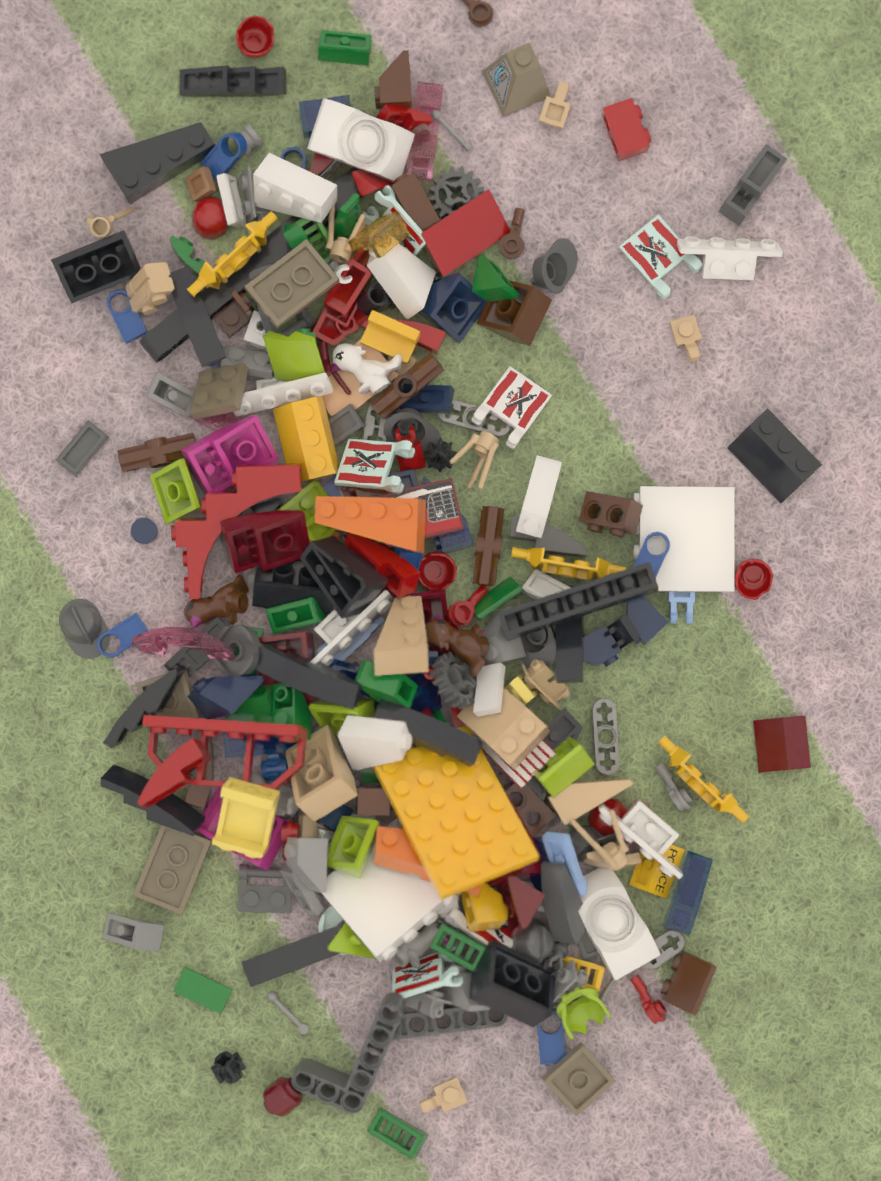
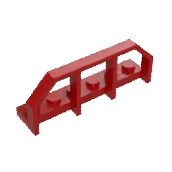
M143 715L142 726L150 728L148 756L158 768L163 763L162 759L157 755L159 734H166L167 730H176L177 735L192 736V731L201 732L200 741L207 754L209 737L216 738L218 733H227V738L243 739V736L247 735L243 781L251 783L255 740L269 741V736L279 737L280 742L295 743V738H298L296 763L271 785L256 784L278 790L305 765L308 729L299 725ZM207 761L197 767L196 779H192V782L187 785L222 787L226 781L205 780Z

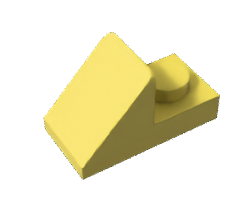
M523 672L511 681L505 689L523 705H526L539 694V690L536 687L532 689L523 679L525 672Z

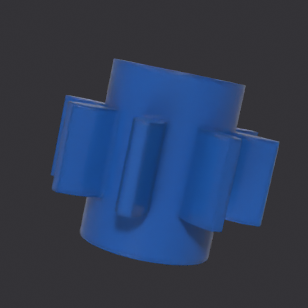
M283 753L267 754V760L261 762L262 777L265 780H270V785L289 769L287 758H283Z

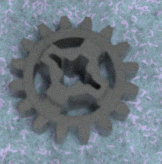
M452 166L450 167L449 174L441 170V179L433 178V183L436 186H429V192L434 194L429 197V201L436 203L433 208L435 212L441 211L439 215L441 220L453 213L455 208H461L473 200L467 194L469 186L473 190L474 198L484 193L483 187H477L481 183L480 178L472 179L473 171L464 174V167H461L459 172H455ZM450 180H459L458 182H449ZM440 191L446 196L444 204L441 203L439 198ZM458 191H460L461 198L456 197L455 199H453L452 192L456 194Z
M452 652L436 658V662L431 665L434 669L431 675L435 677L433 685L439 687L437 693L444 697L445 703L451 701L453 708L458 706L460 710L472 705L475 701V681L477 677L471 675L469 665L462 662L456 655L453 656Z

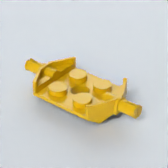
M270 211L261 221L247 223L245 226L249 229V236L241 237L234 245L235 249L229 255L225 253L216 261L214 269L205 262L197 277L198 279L187 288L189 293L195 297L204 287L219 289L221 282L226 284L229 276L241 269L255 252L259 253L261 251L260 246L267 244V228L278 220V217Z
M513 547L511 558L524 559L526 562H529L533 570L539 567L542 568L541 573L579 578L589 582L592 577L596 580L626 570V566L613 565L601 558H597L593 568L590 567L589 562L575 560L573 564L564 563V558L549 556L548 559H543L545 548L522 549Z
M666 735L659 740L658 744L669 753V767L676 766L677 769L674 773L708 803L709 807L716 806V812L731 813L741 824L748 819L749 815L738 806L739 804L731 793L728 795L724 793L721 797H718L721 792L712 783H704L699 778L702 774L692 764H684L691 757L689 753L672 743Z

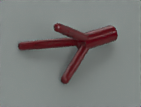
M319 342L317 347L324 372L328 377L332 374L345 393L350 395V389L337 371L331 372L327 342Z

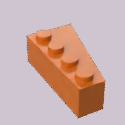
M316 496L315 523L424 553L426 500L419 498Z
M377 826L374 864L404 874L411 873L420 876L422 880L431 882L403 828ZM481 884L465 891L470 892L472 896L479 897Z

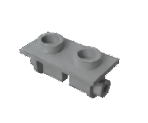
M247 167L239 177L240 190L244 191L242 211L243 215L247 216V223H251L256 217L258 221H261L270 212L268 209L255 206L253 174L257 169H253L251 173L250 167Z
M571 960L555 976L553 1011L557 1009L558 1004L562 1001L561 995L570 993L567 990L574 991L575 987L581 988L587 983V972L582 969L580 971L576 970L574 960Z
M435 989L404 998L406 1006L433 1019L440 1018L443 1015L444 1003L451 1005L453 1003L443 998V992Z

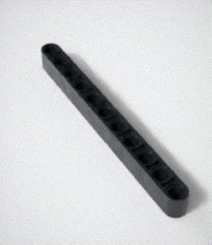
M352 167L333 182L337 185L335 219L339 209L352 194L356 193L360 196V199L363 198L352 176V172L360 170L358 168ZM329 213L322 221L325 228L329 224ZM291 216L266 237L267 244L260 246L261 251L259 253L255 252L241 269L229 276L226 284L221 282L219 289L204 287L200 291L211 320L214 318V315L234 301L230 293L235 289L238 294L247 292L244 286L251 282L249 273L252 270L266 264H274L292 250L283 236L285 224H293L300 220V217ZM311 220L302 226V229L305 231L314 225V222ZM316 229L308 234V239L317 234L318 230ZM176 309L143 336L139 342L156 363L163 360L190 338L179 310Z

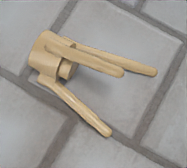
M334 204L329 211L328 241L325 247L326 250L330 251L329 258L341 264L349 262L351 253L366 226L363 223L365 219L364 214L360 215L349 239L338 237L334 241Z
M129 207L109 217L98 216L95 218L94 213L91 212L86 222L90 225L91 233L96 237H100L101 240L113 232V222L133 212L134 207Z
M481 431L479 435L474 433L470 441L450 460V463L454 464L474 445L473 451L480 458L467 485L468 490L472 488L486 459L478 484L479 489L483 488L494 453L499 446L498 438L489 432Z
M614 810L610 811V816L618 845L611 842L602 848L574 819H571L570 823L599 853L610 870L616 871L625 866L628 861L625 853L629 848L624 842Z

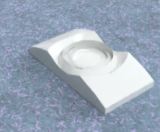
M323 98L307 149L394 182L403 173L415 134L393 123L370 116L358 109Z
M597 868L583 876L586 878L588 890L586 895L580 896L583 904L579 908L578 913L589 938L613 980L616 981L659 957L661 954L651 933L635 910L624 886L614 871L607 868Z

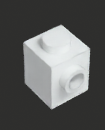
M254 310L244 336V342L250 346L267 351L263 336L266 334L259 312Z

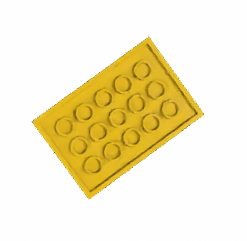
M465 725L457 728L474 737L468 726ZM421 745L418 747L411 746L406 751L403 760L378 766L374 765L372 767L440 900L538 861L539 855L481 748L474 765L471 767L449 755L441 757Z

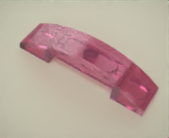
M418 82L415 109L430 116L434 110L441 112L443 84ZM433 118V122L429 126L420 124L413 129L415 136L408 157L406 173L408 176L415 173L417 179L432 181L439 121Z
M164 627L153 629L133 637L131 641L142 653L165 655L168 646L200 648L210 659L234 661L235 655L217 638L193 628Z

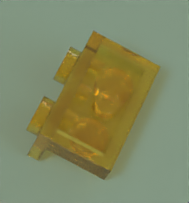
M399 211L374 220L349 240L348 244L352 251L360 248L366 251L372 248L376 257L380 258L404 240L410 233Z

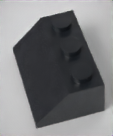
M124 230L51 259L71 304L129 281L141 269L132 244Z
M768 408L727 447L780 504L822 465Z
M301 559L263 571L260 566L257 567L253 583L252 606L267 609L314 597L324 616H328L331 613L332 604Z
M492 939L488 942L471 974L469 998L531 1027H535L553 1015L555 975L552 976V973L555 969L552 967L544 969L543 963Z

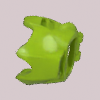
M577 986L574 988V991L567 995H561L562 1001L558 1004L556 1013L561 1018L571 1040L575 1039L572 1032L587 1034L586 1026L588 1020H594L602 1025L605 1014L608 1018L612 1017L604 1003L598 998V992L593 988L580 989ZM580 996H583V997H581L580 999H578V1000L574 1001L573 1003L569 1004L568 1006H566L568 1003H570V1002H571L572 1000H574L575 998L580 997Z

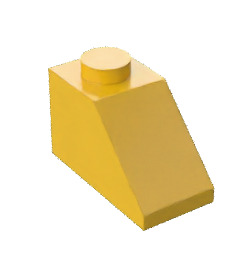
M485 882L481 884L479 897L472 896L467 891L460 892L469 932L499 929L507 921L508 909L506 904L503 903L502 895Z

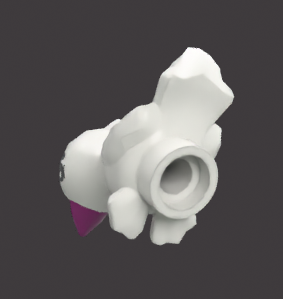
M347 343L338 345L333 350L331 372L348 371L353 373L361 384L358 389L359 394H366L371 391L375 395L383 391L391 384L387 378L391 372L401 369L402 355L400 354L395 355L388 362H381L373 359H363L362 355L366 351L361 350V346Z

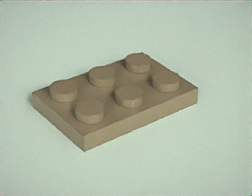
M306 239L244 287L278 329L339 283V278Z
M161 825L133 896L183 915L212 841L196 834L191 836Z

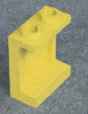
M229 777L222 786L220 797H223L217 832L212 839V844L219 846L220 849L225 851L233 850L244 853L249 858H262L270 845L280 791Z

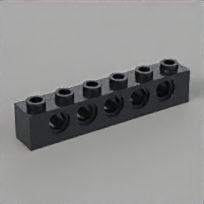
M647 562L500 611L498 615L507 641L657 592L658 584L651 564Z

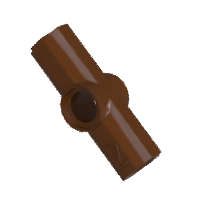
M429 353L407 372L397 376L391 385L370 401V404L382 419H386L410 398L417 396L421 389L445 370L432 353ZM406 379H410L413 383V388L409 393H404L401 389L402 382Z
M194 433L168 439L167 437L154 438L145 441L142 445L117 450L122 472L139 470L146 467L159 468L172 464V461L183 459L184 456L181 450L196 442Z
M483 506L481 510L480 530L477 533L474 553L476 560L472 584L495 586L498 559L500 560L503 536H501L505 510L503 508Z

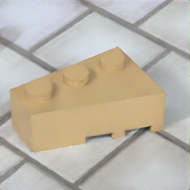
M406 596L394 599L374 649L375 676L428 672V646L421 596Z

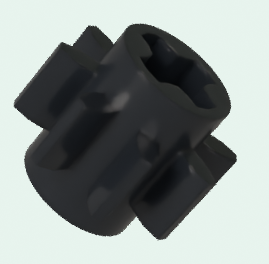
M439 438L437 445L429 442L427 446L428 451H425L423 458L429 459L428 468L433 467L438 469L439 472L445 467L452 468L453 464L450 463V460L457 453L452 451V442L447 443L442 438Z
M228 1051L217 1055L214 1060V1066L211 1067L218 1083L221 1084L225 1081L229 1085L239 1081L242 1078V1070L246 1069L238 1052L232 1055Z

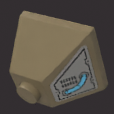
M530 42L505 53L482 70L503 117L542 101L547 96L550 97L540 63Z

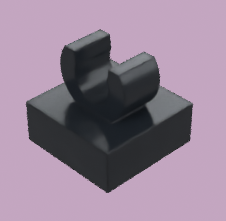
M627 614L607 627L608 630L604 633L605 637L612 635L616 641L612 645L613 649L618 647L622 649L641 636Z

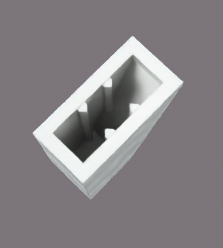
M387 236L381 242L376 241L369 250L370 257L367 267L403 316L409 319L424 308L436 271L390 236Z
M536 456L517 525V532L542 538L562 462Z
M347 715L338 733V738L352 770H360L373 767L374 765L378 766L403 760L406 751L410 749L412 744V736L409 734L405 722Z

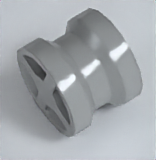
M246 124L240 133L247 141L245 156L248 157L255 147L262 146L263 142L249 124Z

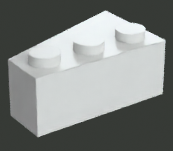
M271 153L266 156L253 174L254 202L256 207L322 223L337 202L336 184Z

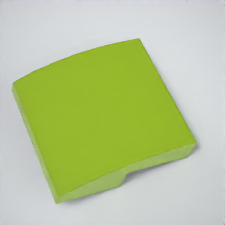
M272 331L267 332L263 336L276 379L289 382L325 373L314 337L297 331L289 337Z
M316 479L311 480L302 488L301 492H297L277 509L304 512L310 543L311 541L328 538L337 530L315 523L316 496H329Z

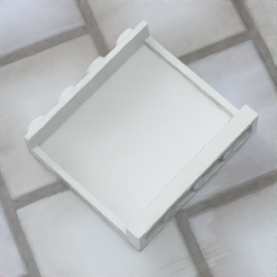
M640 486L638 493H634L633 499L643 505L636 530L638 545L633 547V560L637 559L646 537L652 532H661L670 541L669 552L666 554L656 576L658 591L733 593L734 487ZM652 536L647 541V549L653 555H660L667 548L666 541L661 536Z
M396 818V819H395L392 823H390L387 827H390L391 824H393V823L399 821V819ZM374 845L361 879L335 870L327 876L326 892L320 893L328 900L380 963L384 959L385 961L391 959L397 953V948L401 944L411 942L418 935L417 931L422 926L432 924L438 918V913L442 909L452 907L458 901V896L461 893L440 900L432 882L422 880L420 876L411 873L404 874L374 864Z

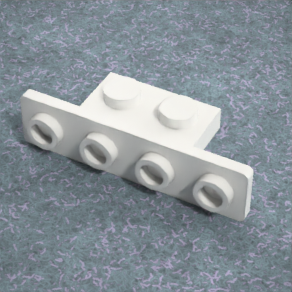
M694 236L677 239L680 253L704 254L701 275L705 279L754 280L757 256L782 257L783 253L780 244L771 239H763L761 242L750 241L745 238L729 241L720 237L701 240Z
M326 373L289 382L276 379L275 376L272 379L256 381L257 390L243 393L240 411H235L234 414L235 416L247 415L292 402L334 392L333 385Z
M385 590L361 614L341 619L334 609L314 629L328 645L311 662L314 664L322 662L329 666L334 660L333 656L340 650L344 651L353 642L352 638L359 631L362 633L367 630L372 624L371 620L378 613L383 614L389 609L393 600L391 594Z
M639 799L622 819L616 815L624 839L629 843L635 841L641 846L639 851L649 860L655 858L661 863L659 868L669 877L675 875L680 879L683 876L682 871L663 855L679 837L677 831ZM601 803L598 805L601 812L599 816L604 822L612 826L611 810Z

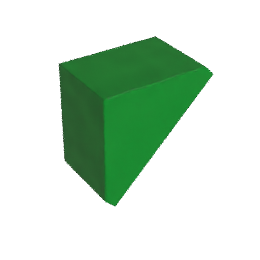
M483 254L478 258L472 292L487 302L514 299L520 295L497 264Z

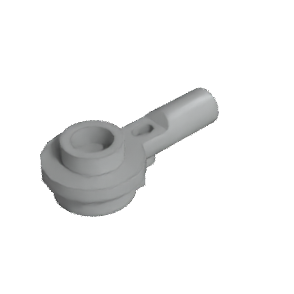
M664 763L657 766L655 769L666 783L665 787L668 790V794L677 808L681 811L685 808L690 809L693 798L685 787L680 789L673 780V775Z

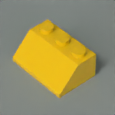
M312 397L274 408L273 413L285 463H301L302 482L337 474L339 462L323 397Z

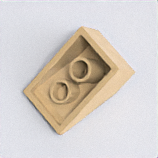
M503 688L501 713L477 717L473 713V703L457 715L466 726L513 770L550 733L548 727L505 688Z
M328 724L311 734V740H307L305 765L291 778L296 805L314 822L358 795L352 772ZM298 743L285 751L288 768L296 763Z
M628 778L574 781L555 798L549 793L546 795V798L560 822L566 825L570 823L571 819L575 820L633 785V782Z

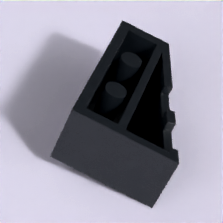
M334 536L311 541L300 556L301 561L341 619L361 614L374 601L389 581Z
M564 708L546 725L550 733L543 740L554 750L568 737L576 740L583 727ZM533 776L526 784L543 801L548 791Z

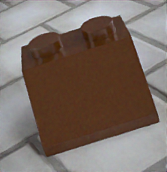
M409 50L402 51L379 77V86H374L376 109H382L385 104L402 105L412 108Z
M510 281L520 295L514 299L486 302L476 324L512 342L531 346L552 300L535 286Z
M682 951L681 955L676 954L671 965V969L674 972L670 980L665 979L660 993L664 994L662 999L665 1002L697 1016L717 966Z

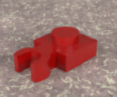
M412 425L409 426L410 434L407 436H402L399 428L395 430L397 442L403 440L410 441L412 443L411 448L415 449L413 458H404L397 455L400 472L409 469L426 468L421 441H414L415 429Z

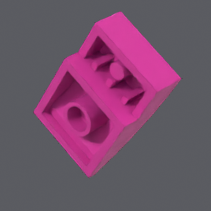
M257 415L249 416L225 426L181 450L204 494L211 491H223L231 486L232 471H236L238 465L273 464L280 460Z
M222 787L217 788L203 813L206 821L198 830L199 833L211 840L218 828L223 797H220ZM275 815L270 845L262 858H249L244 853L233 850L231 852L268 871L284 842L281 840L282 825H287L288 821Z

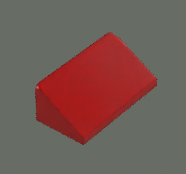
M363 170L352 172L362 197L376 194L377 191L383 193L382 189L385 186L391 187V185L395 184Z

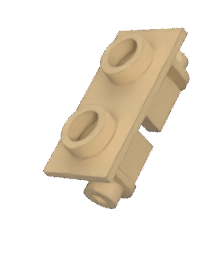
M536 659L532 661L530 668L522 664L521 666L525 672L523 679L532 689L536 687L541 698L547 704L552 703L559 710L558 700L561 698L565 699L570 694L568 685L557 683L556 676L548 681L555 674L542 660Z

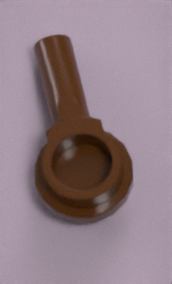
M462 0L468 7V17L473 25L485 27L493 20V9L487 2Z
M515 208L510 233L504 235L499 242V251L507 259H516L524 251V242L519 236L525 210L521 208Z

